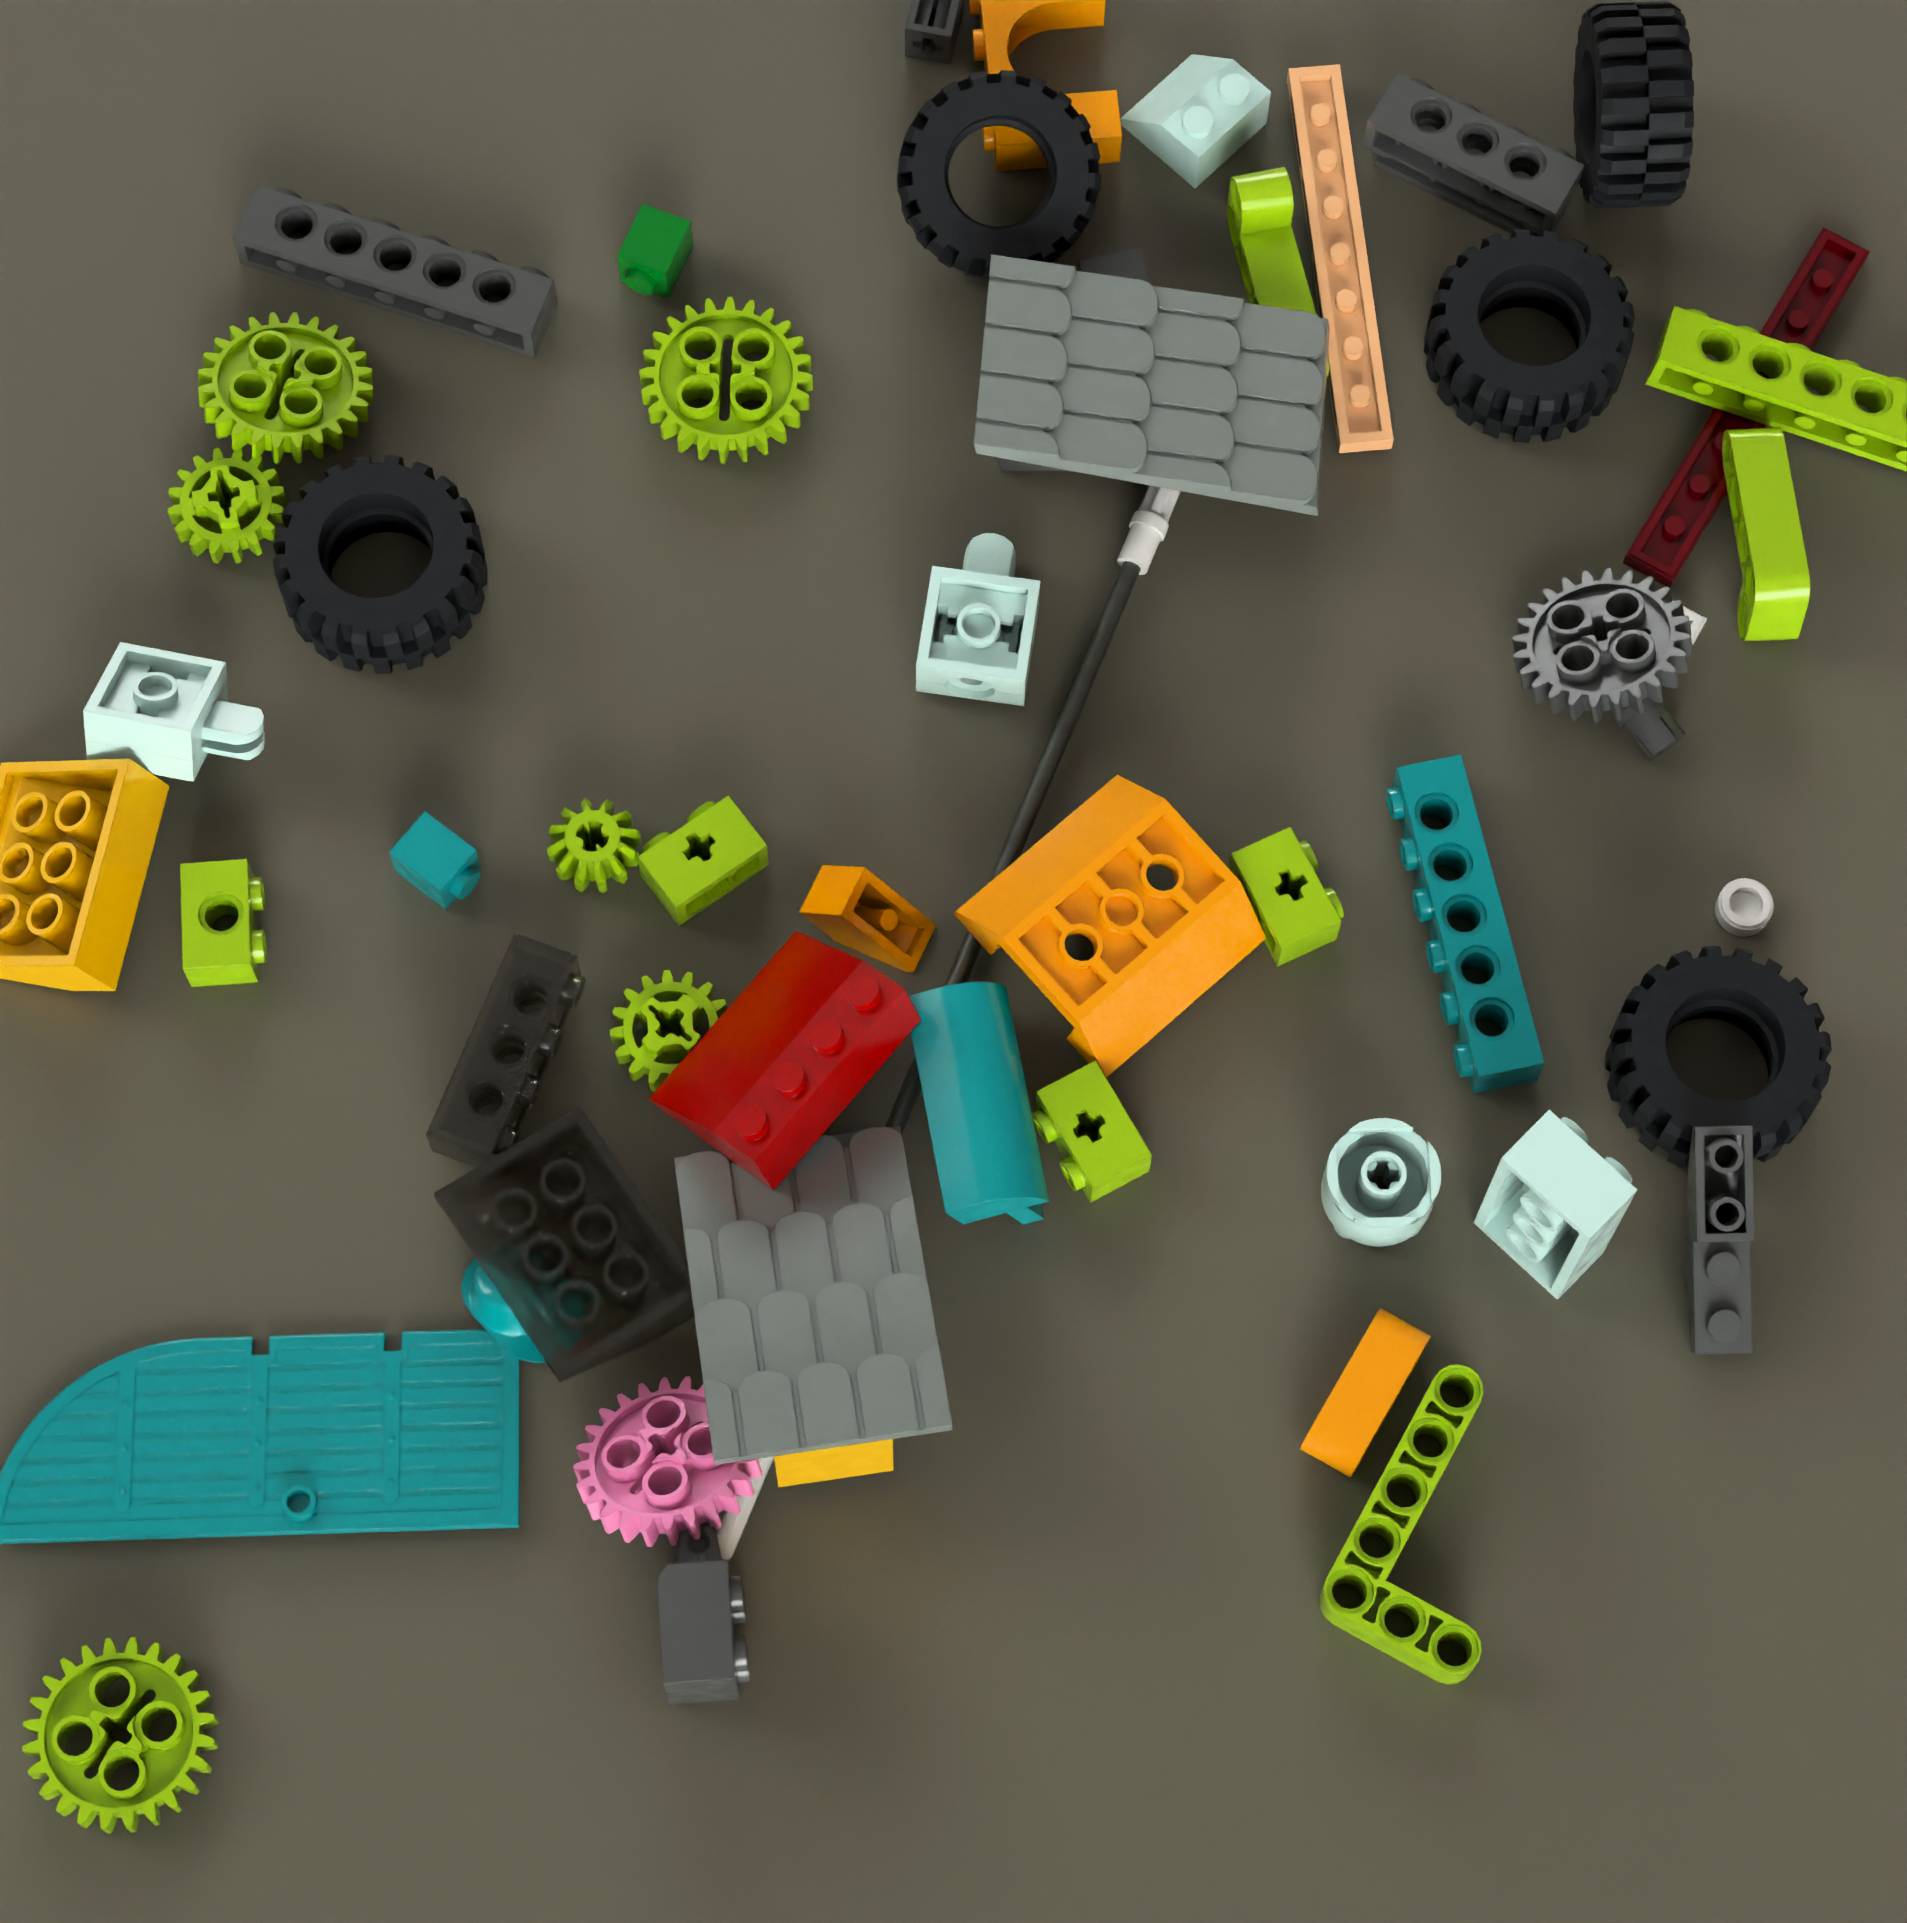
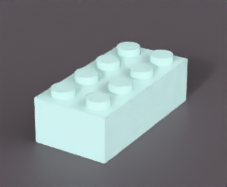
M1549 1109L1501 1158L1473 1223L1558 1300L1603 1254L1638 1189L1631 1184L1632 1177L1623 1165L1611 1157L1602 1158L1587 1144V1135L1574 1121L1567 1117L1559 1119Z

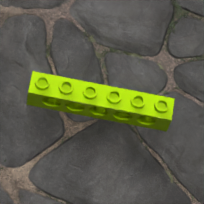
M1673 307L1660 332L1645 385L1774 428L1781 427L1783 431L1907 472L1906 379L1887 377L1863 369L1853 361L1836 360L1812 352L1802 344L1785 343L1761 335L1751 327L1734 326L1710 318L1700 310ZM1705 354L1714 356L1719 362L1709 359ZM1755 370L1765 373L1770 379L1760 376ZM1806 387L1816 390L1820 396L1811 393ZM1857 404L1865 406L1871 413L1862 410Z

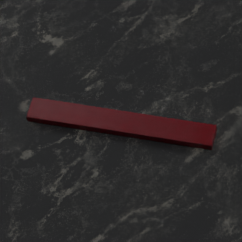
M1823 227L1760 331V334L1785 343L1802 344L1812 351L1865 263L1870 251ZM1755 370L1760 376L1770 379L1765 373ZM1714 408L1627 552L1623 564L1647 577L1651 576L1658 583L1671 588L1727 494L1722 461V441L1725 430L1766 428L1767 425Z

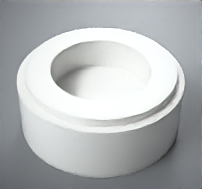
M1749 878L1735 879L1724 886L1715 904L1716 918L1719 924L1733 935L1741 937L1755 935L1765 928L1772 916L1774 908L1773 898L1769 890L1760 882Z

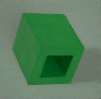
M642 203L617 255L620 281L639 294L652 295L654 293L669 299L693 249L691 221Z

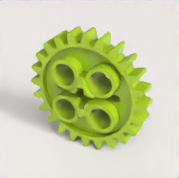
M733 297L727 298L723 310H716L710 298L706 299L705 313L699 315L690 305L685 306L686 321L683 323L671 316L666 318L670 335L654 331L652 337L653 346L656 350L644 349V365L647 367L639 369L640 383L645 386L641 389L643 405L650 406L648 408V416L651 424L662 422L660 425L661 437L666 440L678 434V451L681 453L692 444L697 445L698 460L701 461L706 458L711 449L718 450V458L721 464L726 463L729 451L737 450L741 460L747 462L749 455L748 447L754 445L763 455L769 454L767 439L770 437L782 444L786 443L787 437L784 425L799 429L801 418L797 410H809L810 399L809 395L805 392L813 390V375L808 373L812 370L811 356L802 354L804 352V339L802 336L790 338L792 335L791 322L786 320L774 326L775 310L769 308L761 316L755 315V303L751 299L742 311L735 310ZM726 339L733 340L731 356L733 374L730 378V417L727 421H721L719 417L722 404L720 385L723 382V343ZM701 350L712 353L710 357L702 360L690 357L692 353ZM752 352H759L766 356L760 361L754 362L743 358ZM697 398L710 401L708 405L702 408H693L687 405L689 401ZM748 400H757L763 403V406L754 410L744 409L740 405Z
M272 312L269 315V324L262 326L252 316L249 317L248 331L244 332L234 325L230 326V341L216 337L214 339V353L205 352L203 354L204 368L198 369L199 406L204 407L206 424L215 423L216 437L218 439L231 435L232 449L234 451L243 448L247 444L251 445L252 459L256 460L265 450L272 451V458L276 464H279L284 452H291L297 463H302L303 451L311 450L316 457L321 459L324 458V444L328 443L332 447L341 450L343 448V434L356 438L358 436V422L368 421V406L373 405L372 368L366 367L365 351L355 352V338L352 336L339 340V326L336 324L324 332L319 330V317L315 316L307 325L299 324L298 313L293 312L289 317L288 323H280L278 316L275 312ZM294 364V378H291L292 366ZM277 396H278V397H280V400H279V410H278V412H277L275 418L272 419V420H270V419L272 418L273 414L275 415V413H276V411H277V407H278V406H277Z
M136 1637L129 1639L124 1653L119 1652L116 1643L111 1638L105 1639L102 1656L97 1657L87 1645L81 1646L83 1663L76 1667L71 1661L63 1657L60 1663L66 1676L59 1681L45 1675L42 1680L52 1691L48 1698H30L29 1702L42 1714L40 1719L23 1721V1727L31 1733L38 1735V1740L22 1746V1751L28 1756L40 1757L41 1760L34 1764L27 1772L34 1780L49 1777V1780L43 1785L39 1794L45 1800H50L63 1794L58 1802L56 1811L63 1817H66L79 1807L77 1823L83 1828L87 1829L97 1815L100 1817L101 1829L109 1834L113 1831L117 1818H122L126 1829L131 1833L137 1831L138 1817L141 1814H145L157 1826L160 1824L159 1807L166 1803L177 1813L182 1811L180 1801L176 1796L181 1789L195 1795L200 1792L197 1785L190 1779L194 1771L211 1773L212 1768L200 1758L201 1751L218 1749L219 1744L215 1739L203 1735V1730L219 1724V1720L215 1714L201 1713L200 1710L207 1706L213 1700V1697L208 1690L192 1693L191 1691L202 1679L196 1670L179 1676L185 1660L178 1653L171 1656L163 1664L164 1648L157 1642H154L145 1656L142 1655L141 1644ZM118 1680L129 1682L130 1694L125 1702L116 1707L104 1706L103 1693L107 1686ZM150 1691L155 1692V1699L140 1710L145 1695ZM164 1714L174 1715L177 1725L173 1735L161 1742L150 1740L149 1727L152 1721ZM116 1725L122 1729L127 1728L132 1735L131 1740L126 1745L120 1741L115 1742L113 1737L109 1735ZM81 1728L90 1729L93 1738L89 1749L78 1756L67 1755L65 1747L69 1735ZM103 1758L98 1767V1773L94 1778L88 1779L86 1777L88 1769L95 1766ZM125 1763L138 1764L139 1777L136 1783L124 1791L114 1790L112 1775L115 1770Z

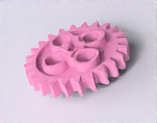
M685 1376L678 1389H672L667 1377H663L658 1391L652 1393L644 1383L638 1385V1398L631 1400L622 1393L617 1395L620 1409L616 1412L601 1408L599 1414L603 1426L586 1425L584 1429L589 1443H582L576 1446L581 1461L574 1464L573 1469L578 1479L576 1486L583 1504H586L593 1521L601 1519L606 1533L610 1534L620 1528L624 1541L630 1543L642 1532L647 1547L654 1545L659 1534H666L671 1546H676L681 1531L688 1530L690 1535L695 1540H698L701 1535V1524L708 1522L712 1527L720 1529L722 1527L719 1517L721 1511L725 1510L733 1514L741 1512L736 1495L744 1497L754 1495L755 1492L750 1479L762 1477L763 1473L758 1459L714 1465L704 1385L702 1384L698 1390H695L690 1376Z

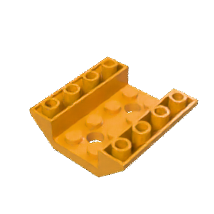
M1116 775L954 913L990 955L994 954L1001 947L1074 1027L1066 1038L1088 1064L1096 1060L1106 1078L1266 939L1241 881L1165 798L1119 775ZM1153 865H1162L1168 868L1175 879L1174 888L1161 891L1152 887L1147 880V868ZM1073 934L1087 937L1094 948L1093 957L1085 961L1073 959L1065 949V939Z

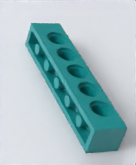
M1460 754L1397 767L1391 788H1386V803L1391 820L1400 819L1404 838L1399 839L1402 865L1405 871L1413 870L1418 889L1412 891L1413 906L1417 920L1419 922L1427 921L1431 940L1426 941V954L1431 972L1433 974H1441L1445 992L1439 995L1443 1020L1447 1026L1454 1024L1459 1044L1453 1046L1454 1061L1460 1078L1468 1077L1472 1094L1537 1081L1545 1063L1462 756ZM1426 815L1439 816L1445 821L1447 827L1441 830L1430 829L1423 824L1421 818ZM1441 865L1451 866L1459 872L1461 878L1454 881L1444 880L1436 874L1434 868ZM1454 916L1465 917L1472 922L1475 929L1470 932H1459L1450 926L1448 919ZM1468 967L1479 968L1487 975L1489 981L1483 984H1473L1464 978L1461 970ZM1480 1019H1491L1499 1024L1503 1033L1498 1036H1486L1477 1029L1475 1022Z

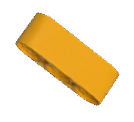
M1380 1308L1310 1428L1300 1450L1351 1478L1415 1368L1431 1336Z

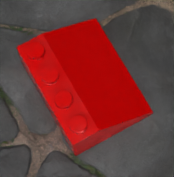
M795 931L649 1099L655 1106L774 1191L917 1026L921 1018L903 987L863 960Z

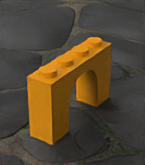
M968 0L969 16L979 15L980 29H972L974 61L984 60L986 74H997L1001 70L1014 71L1009 61L1010 56L1016 47L1028 37L1048 30L1104 26L1106 0ZM1117 90L1065 94L1072 100V107L1079 115L1084 114L1091 126L1089 132L1093 142L1098 144L1101 157L1098 163L1120 162L1122 130ZM1006 126L982 128L984 153H994L996 172L1047 168L1042 151L1025 133Z

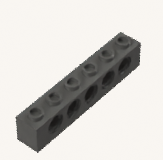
M256 185L233 236L237 254L242 264L534 358L558 305L554 279L549 278L539 269L530 266H523L521 268L499 262L494 256L484 251L474 250L470 253L451 247L439 237L433 235H423L420 237L401 231L395 224L383 219H374L373 221L352 215L348 210L333 203H326L324 205L302 199L294 191L282 187L273 190ZM300 231L309 232L307 236L301 239L290 238L294 233ZM348 247L359 248L353 254H339L341 250ZM395 263L409 264L402 270H388ZM448 278L458 280L455 284L448 287L437 285L441 280ZM496 294L508 296L505 300L497 303L486 301L490 296Z

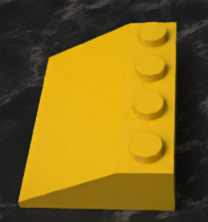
M131 759L1 763L0 979L69 991H116L170 786Z

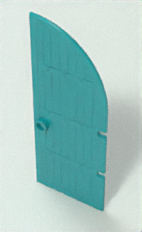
M486 1329L402 1331L401 1350L386 1351L387 1336L385 1332L272 1335L269 1337L268 1355H253V1336L179 1339L127 1352L95 1367L63 1389L37 1414L16 1442L0 1472V1544L519 1528L520 1359L506 1351Z

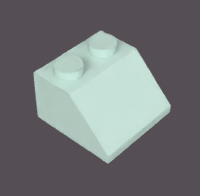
M1191 54L1120 119V122L1127 131L1193 188H1197L1267 123L1271 91L1233 59Z

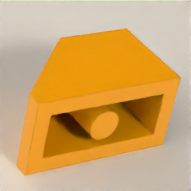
M822 865L799 911L801 915L834 941L910 973H914L937 926L867 868L856 866Z

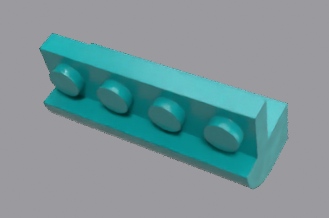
M966 982L910 995L909 998L921 1018V1021L911 1031L945 1213L963 1225L1007 1213L1023 1225L1044 1219L1041 1203L1049 1202L1007 988L992 982Z

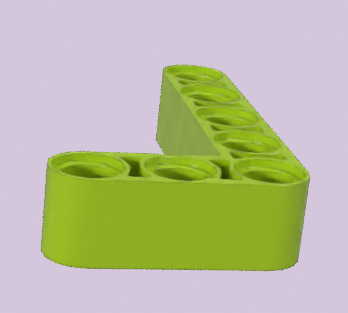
M1461 1364L1449 1365L1441 1369L1432 1380L1330 1570L1319 1596L1320 1610L1330 1623L1431 1679L1446 1685L1457 1684L1465 1680L1479 1662L1482 1652L1480 1638L1476 1631L1464 1622L1388 1582L1387 1578L1481 1403L1484 1391L1480 1377L1470 1367ZM1448 1385L1460 1387L1467 1394L1469 1404L1459 1408L1449 1406L1441 1398L1440 1389ZM1422 1434L1434 1436L1439 1440L1443 1453L1437 1457L1423 1456L1416 1450L1413 1438ZM1393 1484L1407 1485L1413 1490L1416 1496V1503L1410 1507L1402 1508L1396 1506L1387 1496V1487ZM1371 1533L1381 1535L1387 1541L1390 1553L1382 1558L1368 1556L1363 1552L1359 1539ZM1347 1583L1354 1585L1362 1595L1363 1604L1353 1609L1341 1607L1336 1603L1332 1589L1339 1584ZM1391 1612L1405 1613L1414 1623V1634L1401 1638L1394 1636L1385 1625V1616ZM1445 1640L1458 1642L1466 1652V1663L1461 1666H1451L1444 1663L1437 1652L1438 1643Z

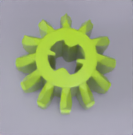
M584 798L581 801V813L576 814L573 810L564 807L563 811H561L564 825L550 826L549 836L555 843L547 848L549 861L559 863L556 873L560 880L564 881L575 876V888L580 892H583L588 887L590 881H596L598 891L604 894L608 890V878L612 877L615 881L625 884L628 880L625 867L638 866L639 853L634 848L641 844V835L639 830L630 828L633 822L632 816L627 810L614 815L613 802L609 801V799L601 804L599 810H593L590 800ZM592 841H603V848L596 844L597 851L585 850V844L593 847Z

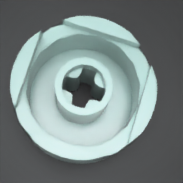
M1369 1119L1359 1122L1350 1128L1334 1145L1329 1154L1322 1177L1321 1199L1326 1215L1338 1235L1363 1245L1384 1247L1401 1243L1419 1233L1431 1213L1440 1189L1441 1165L1436 1150L1429 1141L1426 1142L1419 1134L1413 1131V1127L1396 1119ZM1373 1176H1381L1383 1184L1389 1186V1188L1379 1189L1376 1183L1371 1182Z

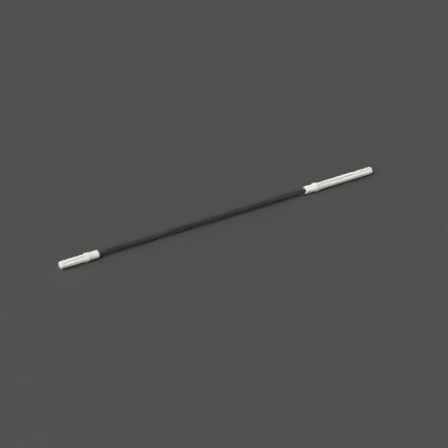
M1149 485L1138 511L1133 514L1129 524L1130 531L1117 559V563L1121 567L988 883L1017 860L1022 853L1138 575H1145L1159 543L1164 540L1169 528L1168 521L1181 491ZM969 930L965 935L944 986L966 983L982 948V945ZM915 1056L885 1124V1127L900 1126L902 1135L922 1090ZM774 1456L758 1459L763 1473L762 1477L750 1479L755 1492L754 1495L750 1497L736 1495L741 1512L733 1514L723 1510L719 1513L722 1527L716 1529L722 1560L729 1561L733 1557L774 1460Z

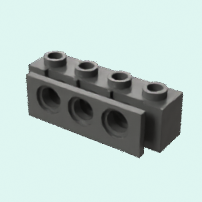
M1398 72L1367 120L1362 146L1378 154L1374 166L1509 233H1512V230L1529 229L1530 236H1536L1537 234L1543 236L1544 230L1554 231L1578 190L1584 169V164L1576 161L1567 151L1560 148H1550L1528 137L1522 129L1514 125H1503L1483 115L1472 104L1463 101L1457 102L1436 92L1427 82L1416 78L1410 79Z

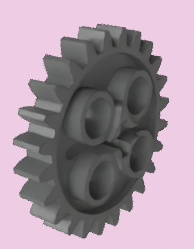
M1606 568L1601 580L1596 581L1593 580L1588 571H1583L1582 584L1576 586L1565 577L1562 579V592L1558 594L1553 590L1545 588L1542 590L1545 605L1529 602L1527 607L1530 618H1518L1519 635L1513 636L1512 639L1515 651L1513 656L1516 672L1520 674L1523 689H1532L1536 704L1549 700L1550 711L1554 715L1568 706L1572 721H1576L1584 711H1591L1593 722L1599 723L1603 712L1610 710L1615 719L1620 721L1623 717V708L1631 706L1639 714L1644 713L1642 700L1648 697L1655 702L1661 703L1663 701L1661 686L1676 689L1679 686L1677 673L1688 671L1687 656L1693 654L1689 616H1684L1682 601H1672L1671 590L1668 586L1655 591L1654 579L1651 576L1644 579L1638 585L1635 584L1634 574L1631 570H1628L1621 580H1613L1611 568Z

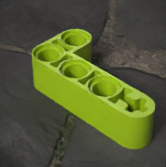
M1282 166L1232 176L1227 200V221L1249 304L1316 314L1291 226L1294 201L1292 186L1286 168ZM1327 363V378L1329 376V363Z
M1781 427L1725 430L1722 441V461L1743 578L1737 604V624L1740 639L1742 642L1798 639L1810 598V575L1783 430Z

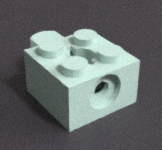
M983 533L973 537L966 548L962 570L932 566L916 662L917 692L1024 706L1039 610L1041 581L1014 577L1016 552L1012 542L1004 536L996 533Z
M120 642L83 710L87 760L131 759L150 773L169 778L194 782L208 753L251 760L258 756L265 746L264 715L262 710L256 707L228 702L226 662Z

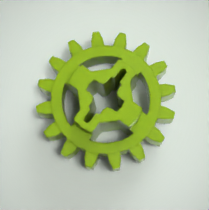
M214 448L213 461L208 463L198 455L193 457L196 470L190 473L179 469L177 476L183 487H172L168 491L170 500L174 504L167 509L171 523L177 525L174 529L181 543L190 541L189 545L192 553L197 557L204 553L206 549H209L213 563L217 564L223 558L224 553H231L235 563H241L242 551L248 548L255 555H261L262 550L259 541L265 538L274 542L276 529L273 523H283L281 515L284 512V507L281 505L287 503L283 486H278L280 480L275 468L265 471L266 467L262 456L256 460L251 459L249 462H246L242 448L234 451L231 458H224L220 448ZM226 493H229L231 499V507H229V518L226 517V514L224 512V504H226Z
M664 970L662 983L654 984L645 975L641 977L643 985L641 993L638 994L628 988L623 992L624 999L629 1006L628 1009L614 1007L612 1011L614 1021L622 1025L610 1029L611 1042L622 1045L615 1051L618 1064H626L632 1061L628 1071L630 1079L633 1081L647 1074L651 1091H656L661 1085L662 1080L665 1081L679 1065V1063H664L682 1061L701 1040V1035L695 1031L701 1023L700 1018L703 1015L706 1017L710 1029L727 1010L725 999H717L711 1002L714 995L713 984L707 982L699 989L694 987V977L691 972H687L684 975L681 983L673 982L670 970ZM667 999H678V1001L659 1002ZM638 1020L642 1023L643 1028L648 1031V1034L642 1039V1046L638 1048L634 1040V1030ZM679 1025L681 1026L682 1036L678 1037L673 1033H669L665 1038L662 1037L661 1027L665 1026L670 1030H674Z

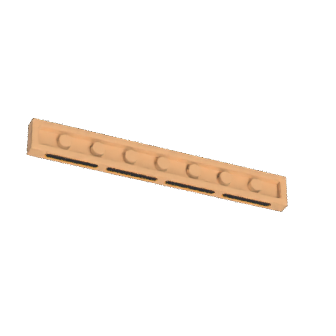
M1340 64L1288 68L1287 85L1320 318L1328 319L1329 322L1328 381L1338 453L1392 449L1394 438Z

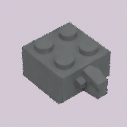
M711 1526L700 1527L701 1535L698 1540H695L688 1530L681 1531L677 1563L668 1564L657 1576L662 1676L669 1705L740 1699L739 1682H750L745 1635L736 1636L735 1624L746 1623L742 1576L731 1577L728 1560H722L716 1529Z

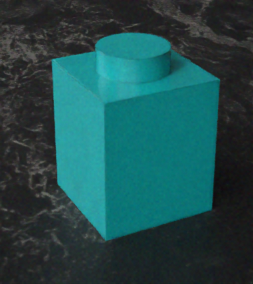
M426 811L389 851L395 872L445 910L456 898L459 900L466 898L480 879L479 871L481 866L476 849Z

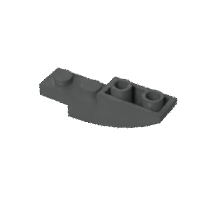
M1752 1125L1695 1126L1692 1128L1685 1234L1686 1293L1690 1295L1691 1352L1695 1355L1752 1353L1750 1241H1755Z

